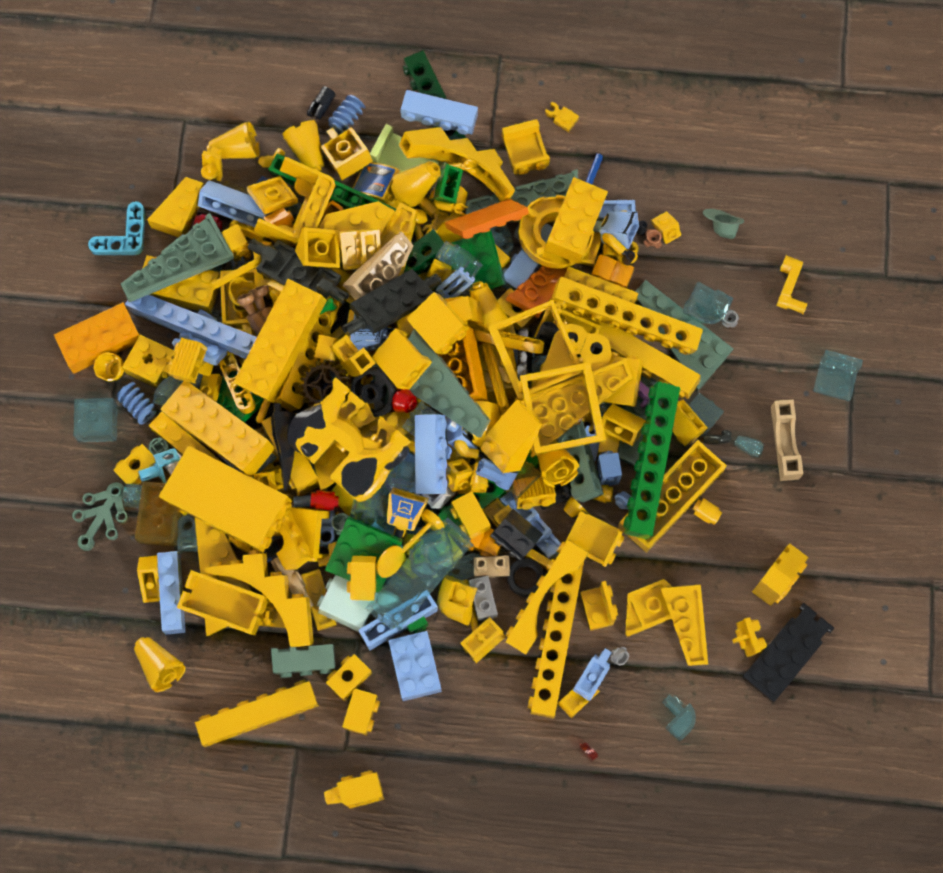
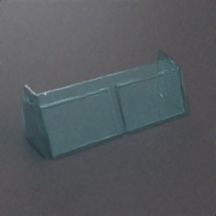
M449 518L441 520L445 526L442 532L437 533L431 530L398 571L393 574L375 595V600L370 601L365 610L390 629L397 628L398 630H403L404 627L402 626L464 553L474 546L470 542L471 538Z

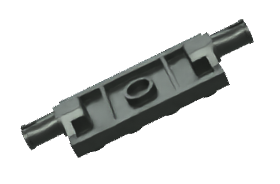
M255 238L251 240L253 243H249L248 249L257 253L262 258L261 263L256 269L257 272L283 285H285L287 279H290L321 294L326 300L331 296L344 304L346 302L344 299H348L349 293L337 287L342 279L341 275L325 267L303 266L295 249L279 239L272 246H266Z
M411 269L350 303V308L356 317L349 323L342 325L343 332L347 336H351V334L360 329H369L373 334L415 311L433 293L431 289L442 283L440 277L435 273L429 278L422 280Z

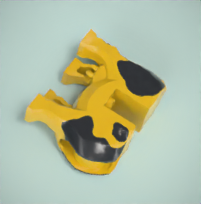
M335 378L333 380L332 392L320 403L298 413L293 418L288 432V444L313 464H316L332 444L337 441L338 443L335 446L343 453L348 451L349 454L329 478L358 502H364L381 488L390 470L406 459L409 453L407 445L411 441L397 429L395 430L382 417L378 420L377 433L371 437H364L350 419L358 413L360 408H363L365 403L353 392H350V389L341 381ZM348 394L347 401L343 403L345 401V396Z

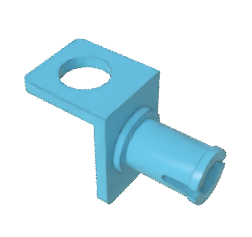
M175 448L155 454V466L138 471L142 483L155 477L161 478L164 485L167 483L162 467L180 461ZM167 455H173L171 459H163Z

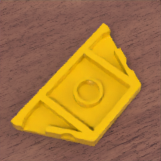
M665 579L627 594L626 638L672 619L661 590L663 587H672Z

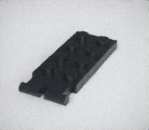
M805 603L799 607L801 612L796 619L794 617L790 618L743 675V678L772 703L777 700L822 645L823 641L820 639L826 632L830 634L835 629L822 617L816 622L813 618L817 613Z

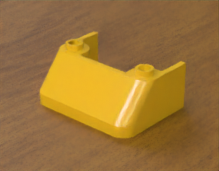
M285 156L280 171L297 178L294 184L295 191L305 197L292 228L287 225L276 226L259 218L253 232L276 242L279 239L285 244H297L303 227L318 228L335 188V181L329 175Z

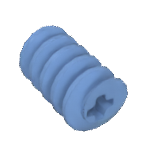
M347 95L346 100L342 101L341 106L333 113V117L328 119L329 126L337 134H341L344 132L343 129H349L347 124L354 125L352 119H359L356 113L362 115L363 111L360 108H366L365 105L357 97Z
M131 382L125 385L117 393L116 397H118L120 403H123L124 408H128V412L132 414L134 419H137L139 424H145L156 415V411H153L155 404L148 405L150 399L146 398L143 400L145 394H138L140 388L136 387L133 389L135 383Z

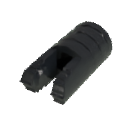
M322 86L306 112L307 116L314 117L315 115V119L321 120L336 97V93L330 88Z

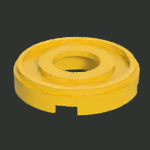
M561 195L548 198L543 196L528 205L529 213L522 216L518 227L519 241L525 253L536 263L556 269L576 264L573 261L544 250L546 242L542 239L541 230L546 223L556 221L565 196ZM594 231L591 233L581 259L587 254L592 244Z

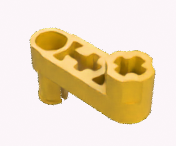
M786 255L780 271L787 273L788 276L776 306L804 314L808 303L794 299L791 296L803 261Z

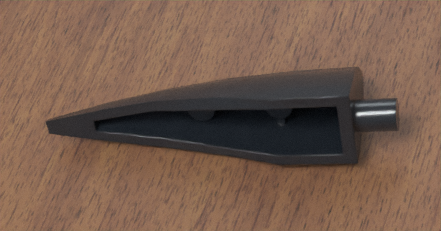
M281 403L274 404V412L271 415L272 435L281 465L283 491H287L295 450L288 444V432L291 421L296 416V413L282 412Z

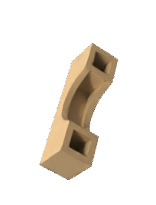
M794 399L774 401L771 406L780 481L799 480L803 475V466L795 439L796 414Z

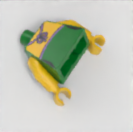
M467 160L464 164H445L440 169V177L431 187L429 200L433 201L437 209L452 213L455 211V213L461 216L466 215L462 212V209L468 207L462 203H457L456 205L454 203L457 201L463 170H466L471 175L476 173V170L472 167L477 165L472 160Z

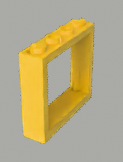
M553 300L488 327L518 400L524 397L523 392L519 393L517 381L519 379L498 330L550 309L573 365L584 363L582 357H577L575 350L578 348L574 339H569L567 332L570 329L566 320L563 322L559 315L562 313L561 307L558 302L554 303ZM583 371L560 375L530 388L529 393L530 395L583 373Z
M590 362L520 376V381H517L519 393L523 392L524 400L521 403L534 415L527 381L583 371L596 436L540 447L537 434L530 449L535 451V455L606 440Z

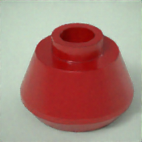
M399 389L393 396L392 407L395 412L409 413L417 406L416 396L410 389Z

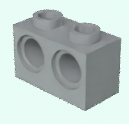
M484 576L469 580V585L477 588L473 603L478 622L485 621L489 617L491 619L497 618V610L489 577Z

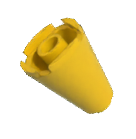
M315 120L300 123L301 126L296 128L292 126L282 133L283 139L300 163L317 171H322L324 162L320 148L318 126Z
M244 122L209 141L207 152H209L211 147L222 150V159L256 158L260 156L259 141L256 142L254 136H257L253 125L251 122Z
M428 161L396 174L392 178L393 184L391 185L394 196L399 202H405L409 207L417 206L440 177V167L438 164Z
M482 281L473 283L469 289L470 297L480 302L485 323L475 327L488 328L508 319L488 284Z
M566 449L537 455L542 479L547 486L555 487L556 484L566 485L578 474L577 468L579 464Z
M142 637L136 641L134 651L152 690L162 692L172 686L171 682L173 680L179 681L186 669L183 662L150 637Z

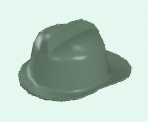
M703 210V215L713 221L714 232L724 238L734 239L739 225L744 223L742 218L734 217L721 210Z

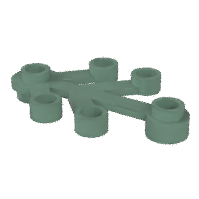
M112 483L107 487L106 491L96 494L86 493L82 498L83 502L88 506L93 505L96 501L107 499L104 505L85 511L78 509L73 512L72 517L76 522H82L84 519L96 516L86 534L78 538V546L82 550L89 551L94 547L95 541L93 537L104 520L107 528L106 537L109 540L118 538V531L115 529L110 510L114 503L117 509L116 520L121 524L128 521L129 517L125 512L122 501L126 493H124V486L121 483ZM119 489L118 494L114 495L112 493L113 490ZM91 496L92 500L90 502H86V498ZM78 513H82L80 519H76ZM121 514H125L124 520H119ZM111 531H115L113 537H109ZM84 539H88V543L86 545L82 544V541Z

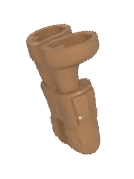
M267 285L254 288L237 298L238 304L243 306L248 312L247 320L254 330L256 337L259 335L272 310L270 306H265L264 296L269 292ZM253 302L255 303L258 309L257 311L254 308Z

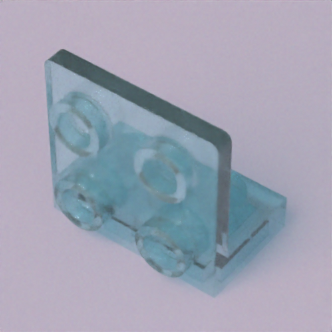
M825 350L821 357L813 391L850 401L857 373L862 367L863 360Z

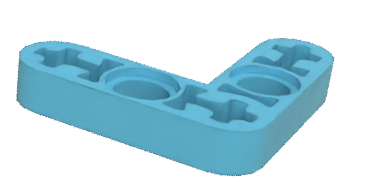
M132 202L128 205L126 236H95L88 243L91 252L95 255L140 254L144 248L145 209L140 202ZM135 208L139 209V211L137 212L138 219H135V215L133 213V211H135ZM132 225H140V230L132 232L130 230ZM133 237L136 238V242L139 245L136 246L135 249L132 248V245L134 244ZM99 242L101 246H99L98 249H95L94 246H96ZM114 242L121 243V247L117 250H113L111 245Z

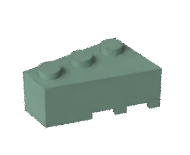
M333 644L299 648L289 647V649L278 650L277 648L271 649L273 673L280 675V678L292 677V673H300V676L312 675V671H320V674H330L333 669H336Z

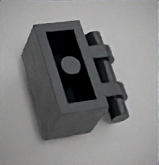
M512 509L492 532L490 537L495 540V544L501 545L509 552L508 555L521 561L543 534Z

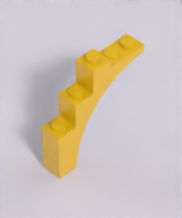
M442 127L404 132L399 146L407 158H427L446 163L463 164L467 160H472L477 165L472 167L476 170V173L472 175L483 182L501 202L511 199L515 189L500 168L503 161L495 149L476 151L468 138L449 140Z
M258 550L248 551L249 555H243V563L242 560L230 561V565L214 562L210 563L211 567H204L205 575H222L236 578L262 592L281 615L288 632L290 647L314 645L310 597H304V594H293L292 599H290L288 575H282V572H272L269 577L267 554L261 553Z

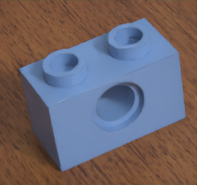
M613 451L602 452L596 464L601 485L609 484V486L618 485L622 477L618 452L613 453Z

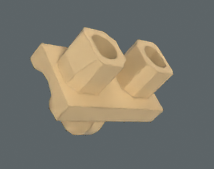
M509 555L474 557V577L488 576L495 578L510 576Z

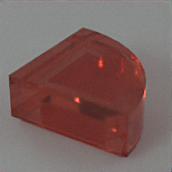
M584 742L579 746L591 762L597 759L598 754L594 749L590 748L588 743Z

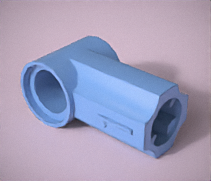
M483 458L477 465L476 474L494 481L502 489L509 490L518 471L502 473L492 461Z

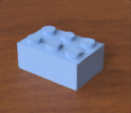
M427 631L388 640L403 701L441 692Z

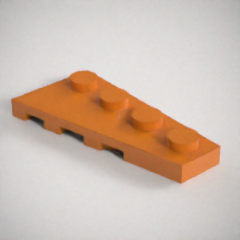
M541 266L527 281L519 285L513 293L511 292L507 296L506 301L524 311L550 301L557 281L560 277L565 276L568 267L556 269ZM540 312V313H538V314H535V315H533V316H535V317H537V318L539 319V317L541 316L542 312Z

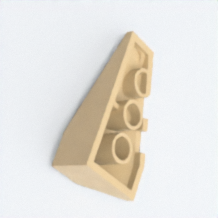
M399 232L343 284L344 288L357 300L398 277L402 266H405L414 245L403 232Z

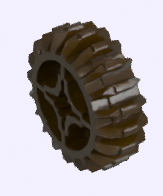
M323 360L322 364L316 361V367L309 365L310 371H304L306 377L300 378L304 384L299 385V388L303 389L300 395L305 397L303 402L309 403V408L320 403L332 392L333 381H331L329 372L335 373L338 380L346 387H352L351 384L347 383L351 380L349 376H346L347 370L342 369V365H336L334 361L329 363L327 360ZM325 383L329 384L325 390L321 388ZM312 390L319 391L321 401L315 399Z

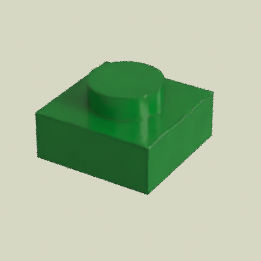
M423 616L409 624L407 629L410 635L426 631L428 622Z

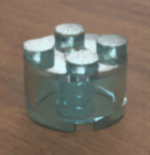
M380 488L370 499L364 502H358L353 498L350 517L368 525L375 521L382 528H385L387 526L389 496L383 493V489Z

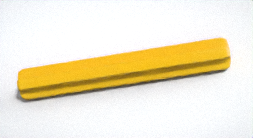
M483 342L482 349L499 409L504 410L509 407L493 346L490 343Z

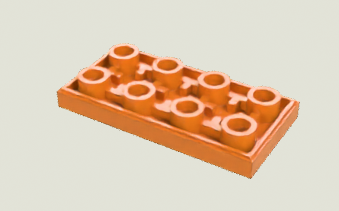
M507 199L447 221L445 226L446 229L463 237V239H469L476 233L490 231L492 227L504 226L508 221L520 220L529 211L528 207Z

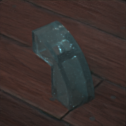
M199 373L196 383H191L198 389L203 375ZM172 376L163 380L154 393L152 403L163 406L183 381Z

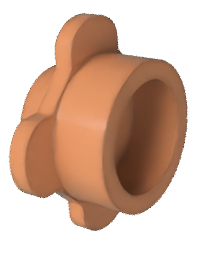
M648 229L645 233L646 240H644V245L646 247L654 246L659 249L662 246V234L658 230Z

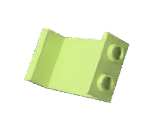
M388 124L383 128L370 152L374 163L398 168L400 172L428 161L438 164L440 168L446 164V162L434 159L407 158L399 146L402 137L394 134L393 127Z

